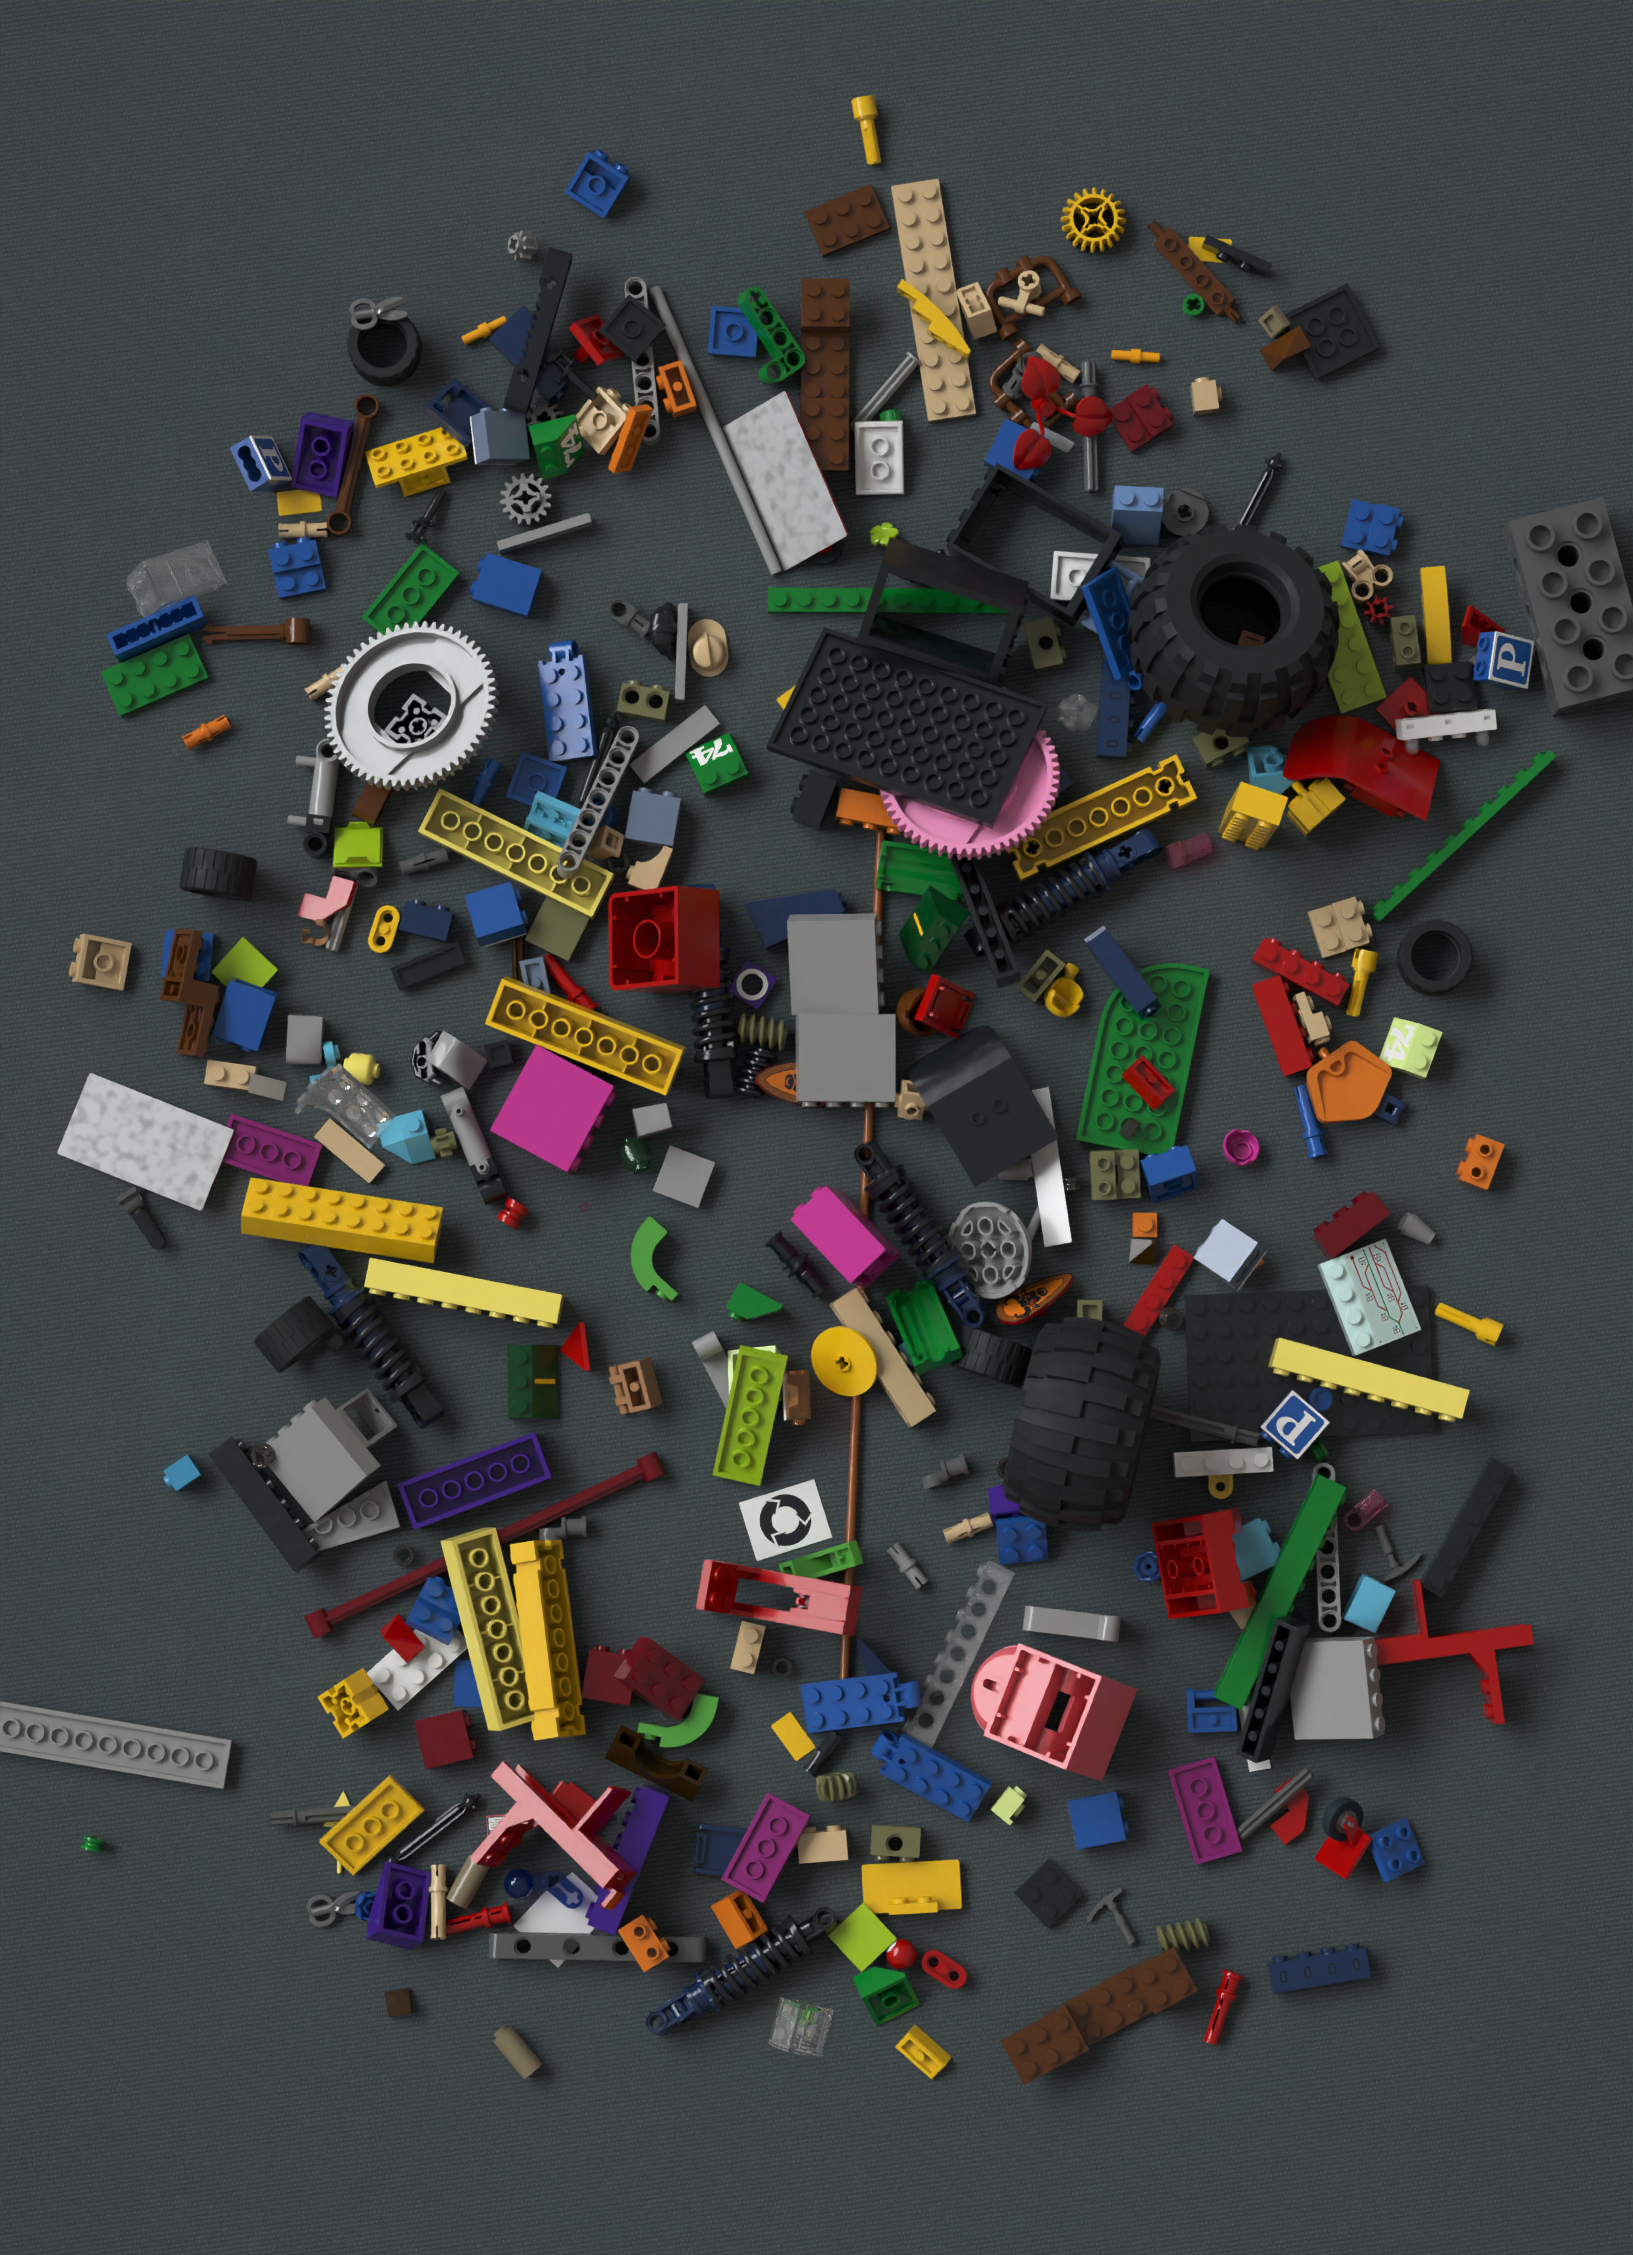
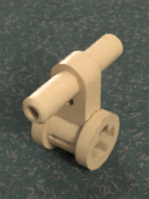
M1024 271L1018 277V285L1020 287L1018 299L1015 300L1001 296L998 299V305L1014 309L1016 313L1024 315L1030 313L1044 316L1045 307L1030 304L1031 301L1037 300L1042 293L1039 276L1034 271Z

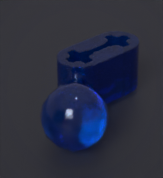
M517 1868L511 1870L504 1879L505 1891L513 1899H525L532 1894L533 1890L546 1889L567 1908H578L583 1902L581 1890L559 1871L553 1870L545 1875L532 1876L526 1869ZM550 1875L552 1877L558 1875L560 1877L558 1882L566 1891L570 1893L576 1891L578 1893L577 1899L579 1902L577 1904L574 1902L568 1904L566 1902L568 1899L566 1894L559 1887L553 1886L550 1888L548 1886L550 1881L547 1878Z

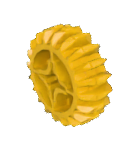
M1095 187L1092 188V194H1088V190L1085 188L1082 191L1083 197L1076 192L1074 193L1075 201L1068 199L1067 204L1069 207H1063L1062 212L1067 216L1061 217V222L1066 223V225L1062 226V231L1069 232L1066 235V240L1075 238L1072 243L1073 247H1076L1079 243L1082 244V252L1085 251L1086 246H1090V253H1094L1096 246H1098L1100 252H1104V244L1108 248H1112L1113 243L1111 239L1118 242L1120 237L1117 233H1124V228L1120 225L1125 224L1126 219L1120 216L1125 214V210L1117 209L1121 205L1119 200L1112 203L1114 194H1110L1108 198L1105 197V189H1102L1099 195L1096 194L1097 189ZM1088 203L1100 204L1096 209L1081 207ZM1107 209L1113 218L1111 229L1102 218ZM1075 212L1084 221L1080 232L1074 224L1073 216ZM1099 214L1097 220L1098 224H1095L1094 222V225L1090 224L1088 226L1090 219L1089 217L1091 216L1093 218V216L1096 217ZM1093 231L1105 234L1098 238L1086 237Z

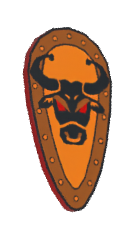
M796 1061L770 1066L756 1075L755 1082L763 1091L777 1099L802 1107V1103H796ZM817 1103V1107L806 1108H822L826 1106V1103Z
M1071 1273L1049 1276L1021 1287L1005 1296L996 1306L995 1313L998 1320L1004 1324L1014 1325L1028 1321L1036 1315L1043 1316L1046 1313V1308L1061 1297L1074 1281L1073 1275Z

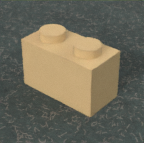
M208 1060L204 1084L212 1087L248 1092L251 1074L258 1075L259 1068Z
M742 1620L730 1669L750 1674L755 1673L766 1628L765 1625Z
M829 1825L823 1831H816V1827H806L798 1841L799 1864L848 1860L846 1829H841V1825Z

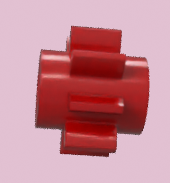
M1374 595L1373 603L1369 601L1364 603L1368 610L1363 612V616H1369V624L1373 621H1378L1379 626H1382L1383 618L1390 620L1391 615L1387 612L1393 608V605L1388 606L1386 604L1387 597H1384L1383 600H1378L1377 596ZM1379 605L1382 607V613H1379L1377 616L1374 614V608Z

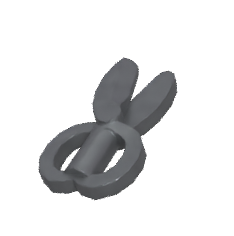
M392 297L385 299L375 306L372 300L366 298L357 299L351 303L349 308L352 315V325L356 329L363 331L373 328L377 324L378 318L386 321L405 319L408 317L407 311L391 309L403 305L406 300L402 297ZM364 304L369 305L371 307L369 309L355 311L356 307H358L359 305ZM372 318V321L367 324H359L357 320Z
M351 1891L345 1893L334 1902L325 1894L313 1896L308 1900L306 1906L310 1913V1922L314 1926L323 1927L333 1922L336 1912L340 1914H354L355 1904L348 1903L356 1900L362 1892ZM317 1900H326L328 1902L325 1905L312 1907L313 1903ZM330 1913V1918L325 1921L315 1920V1917Z

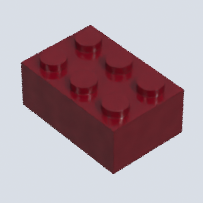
M1364 1190L1351 1200L1353 1203L1351 1207L1347 1208L1346 1205L1332 1214L1334 1220L1330 1223L1325 1220L1313 1229L1315 1234L1310 1238L1328 1261L1390 1215V1212L1373 1191L1366 1193Z
M642 1636L638 1638L613 1676L667 1718L677 1721L680 1720L706 1681L655 1641Z

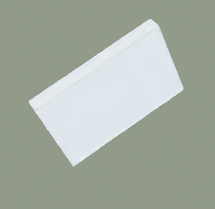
M855 421L856 495L904 494L903 421Z

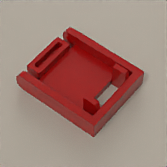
M932 974L914 1019L958 1040L959 1034L951 1031V1028L962 1031L972 1006L971 1003L963 1000L965 996L974 999L975 994L941 976Z

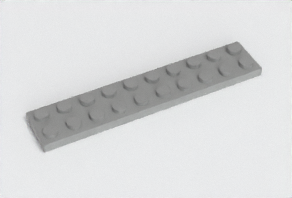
M0 1701L1 1752L221 1789L225 1787L233 1741L231 1739Z

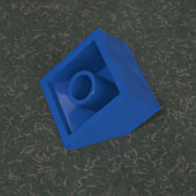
M1187 1145L1182 1147L1174 1146L1167 1152L1161 1154L1153 1153L1141 1160L1142 1171L1153 1204L1199 1189L1197 1170Z

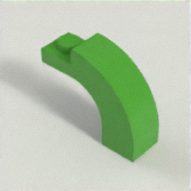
M649 1216L638 1229L632 1243L631 1264L633 1272L640 1285L647 1292L655 1286L657 1287L655 1293L664 1301L668 1298L673 1301L679 1294L657 1275L653 1266L654 1251L658 1244L667 1236L668 1232Z
M854 1540L778 1565L782 1573L818 1578L863 1564L857 1541Z
M697 1693L693 1699L691 1712L682 1723L667 1727L639 1722L637 1732L642 1733L645 1739L656 1740L657 1736L661 1737L659 1747H678L688 1744L701 1736L711 1724L717 1710L719 1697Z

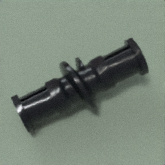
M778 1231L765 1243L766 1248L770 1247L779 1257L778 1259L786 1265L782 1269L783 1271L790 1269L787 1277L791 1278L796 1275L799 1282L803 1283L812 1293L813 1299L816 1298L829 1286L828 1281L824 1282L815 1272L816 1270L806 1262L809 1254L807 1252L798 1254L796 1248L791 1246L782 1236V1231Z

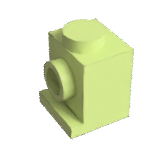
M1008 1786L990 1809L1007 1824L1011 1825L1013 1821L1010 1817L1012 1815L1017 1817L1023 1810L1025 1805L1022 1803L1027 1794L1017 1786L1014 1789Z

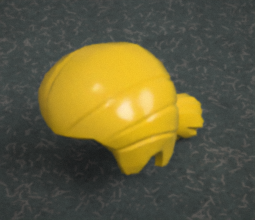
M1067 963L1065 966V975L1053 981L1047 987L1044 994V1002L1047 1009L1053 1015L1063 1018L1069 1017L1080 1008L1079 1004L1084 998L1081 987L1074 981L1079 968L1071 963Z

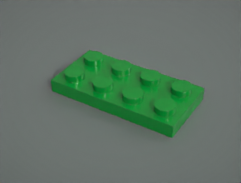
M420 544L361 618L383 636L386 635V628L389 627L394 632L395 625L397 624L403 629L404 624L408 622L412 628L414 621H417L419 624L423 621L457 579L460 572L426 545Z
M186 634L101 672L120 717L209 679L190 634Z

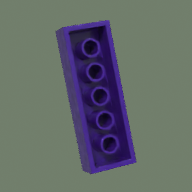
M536 1432L403 1481L397 1485L413 1528L416 1530L552 1479L553 1476Z
M643 1784L641 1788L637 1787L631 1799V1802L635 1805L632 1811L627 1810L622 1825L626 1828L623 1834L618 1833L612 1848L616 1849V1852L637 1874L623 1889L627 1894L613 1910L603 1909L600 1906L611 1892L608 1889L602 1888L599 1884L597 1885L594 1894L598 1896L596 1903H590L585 1916L589 1919L587 1925L615 1936L671 1794Z

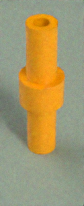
M502 316L488 324L484 322L478 325L477 329L461 336L465 345L481 337L485 339L491 336V332L499 329L507 320L505 316Z
M1141 349L1111 351V360H1127L1135 364H1140V361L1159 363L1160 353L1141 352Z

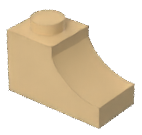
M978 282L956 289L958 301L974 340L997 332L992 310Z
M663 846L660 853L652 860L642 863L637 861L635 866L630 865L626 875V879H629L628 885L638 890L659 888L674 852L673 849Z

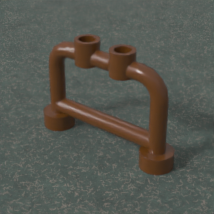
M1024 256L1015 262L1017 268L1009 272L1008 268L1005 267L994 274L997 279L987 286L984 296L1001 328L998 334L1002 341H1007L1017 335L1019 330L1015 323L1027 317L1030 313L1024 315L1014 312L1005 317L994 298V293L997 289L1011 284L1022 272L1033 271L1036 267L1045 265L1050 269L1060 286L1030 304L1044 307L1061 298L1065 306H1068L1082 297L1077 287L1071 288L1059 265L1053 258L1038 256L1030 260L1028 256Z
M1020 338L1013 345L1016 350L992 371L988 384L989 389L995 396L992 400L1001 411L1006 408L1012 414L1009 417L1010 421L1029 429L1033 422L998 385L1000 376L1012 365L1018 363L1024 354L1032 351L1028 344ZM1057 391L1048 393L1049 398L1054 401L1055 405L1067 411L1072 409L1076 412L1079 399L1071 391L1063 398ZM1055 411L1043 422V427L1050 429L1065 414Z

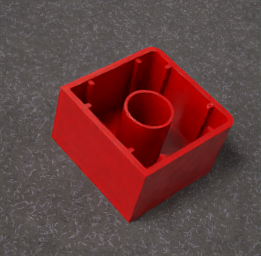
M670 886L614 893L611 895L608 903L609 985L613 990L664 994L720 988L719 890Z

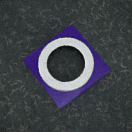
M746 960L727 991L758 1010L777 981V978ZM756 974L761 977L763 988L760 993L748 995L742 990L741 982L746 975Z

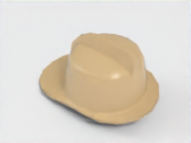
M703 619L697 621L688 633L691 665L702 676L713 677L719 675L728 663V649L724 629L714 620Z

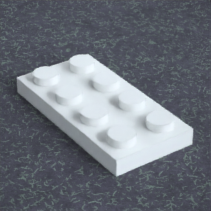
M1054 551L1050 599L1070 602L1098 554ZM1117 556L1114 560L1145 577L1146 571L1150 567V558ZM1120 575L1124 587H1126L1129 579ZM1139 585L1136 586L1130 599L1131 606H1133Z
M415 1629L413 1632L426 1648L409 1664L393 1649L367 1672L368 1676L397 1710L401 1709L467 1649L465 1637L458 1629L449 1646Z

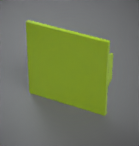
M349 822L347 827L335 828L333 868L382 867L383 827H370L367 822Z
M242 937L214 968L212 973L226 987H228L229 981L234 977L264 987L278 969L247 939Z
M864 1902L828 1936L861 1972L897 1939Z

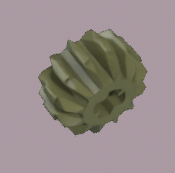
M850 1771L823 1774L816 1778V1792L819 1800H843L857 1794L856 1779L854 1773Z

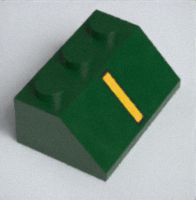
M931 885L899 932L908 961L927 974L931 972L970 914Z
M507 1345L508 1418H558V1345Z

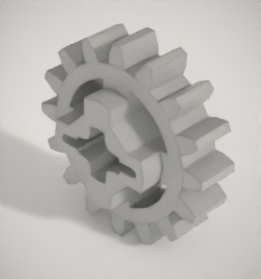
M521 473V479L519 480L512 476L513 483L505 482L504 485L507 491L500 492L501 496L505 497V499L500 500V505L507 506L502 510L504 515L510 513L509 521L512 522L516 518L519 526L522 525L523 521H526L529 527L531 526V520H535L539 524L540 515L543 517L548 516L545 508L551 509L552 507L547 502V500L552 499V495L545 494L549 490V486H541L543 479L539 478L535 481L534 474L532 473L529 479L525 477L524 473ZM529 485L536 487L540 493L530 490ZM520 486L519 491L515 495H511L514 489ZM524 495H528L530 499L527 505L520 501L523 500ZM541 504L539 509L532 514L534 507ZM512 507L521 509L523 515L515 512Z

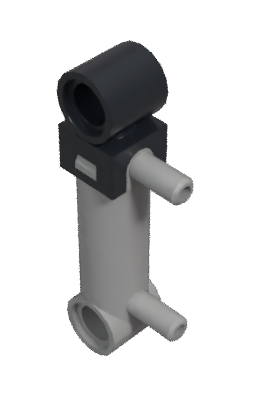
M323 739L317 744L316 758L296 756V765L315 767L307 817L289 815L287 820L288 825L305 827L306 833L309 834L304 838L303 847L307 854L313 858H322L328 853L329 842L325 835L331 836L333 825L332 815L340 760L336 754L330 758L323 756V750L330 746L329 743L331 741L329 739ZM315 839L322 841V848L318 851L310 849V844Z
M462 1086L441 1095L485 1205L507 1197L508 1193L464 1087Z

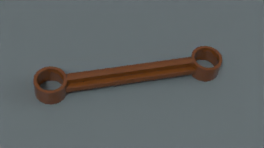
M370 394L359 396L355 402V410L358 417L335 511L327 518L328 529L337 537L346 536L352 529L349 513L371 421L380 412L377 399ZM370 399L376 404V409L372 414L362 415L360 413L359 404L363 400ZM342 515L348 520L347 528L336 532L331 527V521L334 517Z

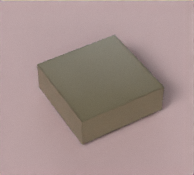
M1278 305L1273 306L1258 319L1271 339L1277 337L1291 325Z

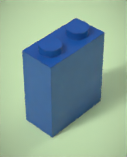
M486 553L485 559L480 558L477 572H480L478 581H473L469 594L473 595V602L529 619L543 576L542 570Z
M235 977L229 981L212 1035L218 1037L217 1040L225 1044L236 1043L240 1045V1049L253 1053L254 1050H260L263 1046L280 993Z

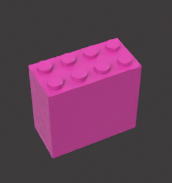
M536 1045L490 1131L570 1175L572 1170L576 1172L583 1160L579 1156L583 1149L588 1151L594 1140L591 1134L594 1129H600L606 1117L603 1114L606 1107L611 1108L616 1100L617 1095L614 1093L616 1089L613 1085Z
M822 1186L818 1187L810 1195L812 1199L806 1205L804 1203L800 1204L793 1211L794 1216L790 1219L845 1279L853 1285L868 1288L902 1255L843 1191L829 1186L824 1188Z

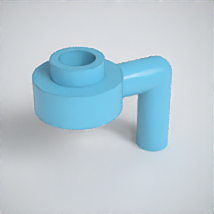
M332 1041L322 1042L328 1072L309 1076L311 1086L338 1080L339 1073L336 1059H340L338 1044L333 1045Z

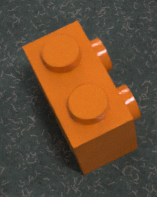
M679 360L658 367L659 376H656L655 379L659 390L664 389L666 399H663L666 412H671L673 418L695 412L697 405L682 361Z
M1479 1134L1475 1135L1473 1139L1469 1138L1465 1147V1152H1468L1465 1162L1460 1161L1456 1174L1460 1175L1458 1181L1487 1191L1505 1144Z
M741 1890L725 1896L711 1906L735 1949L754 1940L768 1930L748 1894Z
M641 1915L619 1929L618 1932L645 1973L670 1957L667 1952L671 1949L663 1937L658 1939L654 1931L658 1928L651 1917L645 1918L644 1915Z

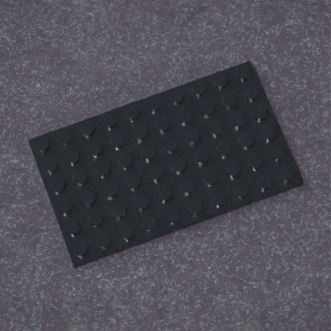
M824 627L770 737L767 750L993 829L1048 710V704L953 671L859 642L855 637Z
M1405 1286L1421 1330L1355 1356L1351 1353L1327 1290L1184 1295L1189 1415L1232 1426L1238 1424L1241 1429L1261 1434L1262 1430L1259 1426L1289 1391L1293 1390L1308 1403L1310 1392L1315 1388L1321 1387V1382L1313 1380L1312 1383L1296 1380L1297 1375L1291 1373L1287 1377L1274 1374L1273 1368L1268 1366L1277 1338H1283L1432 1380L1428 1286ZM1338 1386L1334 1390L1328 1389L1333 1395L1332 1406L1326 1411H1317L1330 1422L1318 1437L1435 1432L1434 1413L1431 1416L1414 1412L1415 1408L1408 1406L1407 1409H1400L1391 1406L1392 1401L1385 1399L1384 1403L1367 1399L1368 1395L1360 1393V1396H1353L1343 1393L1344 1388ZM1190 1429V1442L1228 1440Z

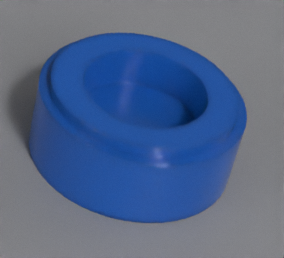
M1318 1387L1310 1392L1308 1403L1316 1411H1326L1332 1406L1333 1395L1327 1388Z

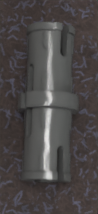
M443 847L426 854L421 852L419 856L399 861L403 876L423 869L428 871L430 867L450 862L446 848Z

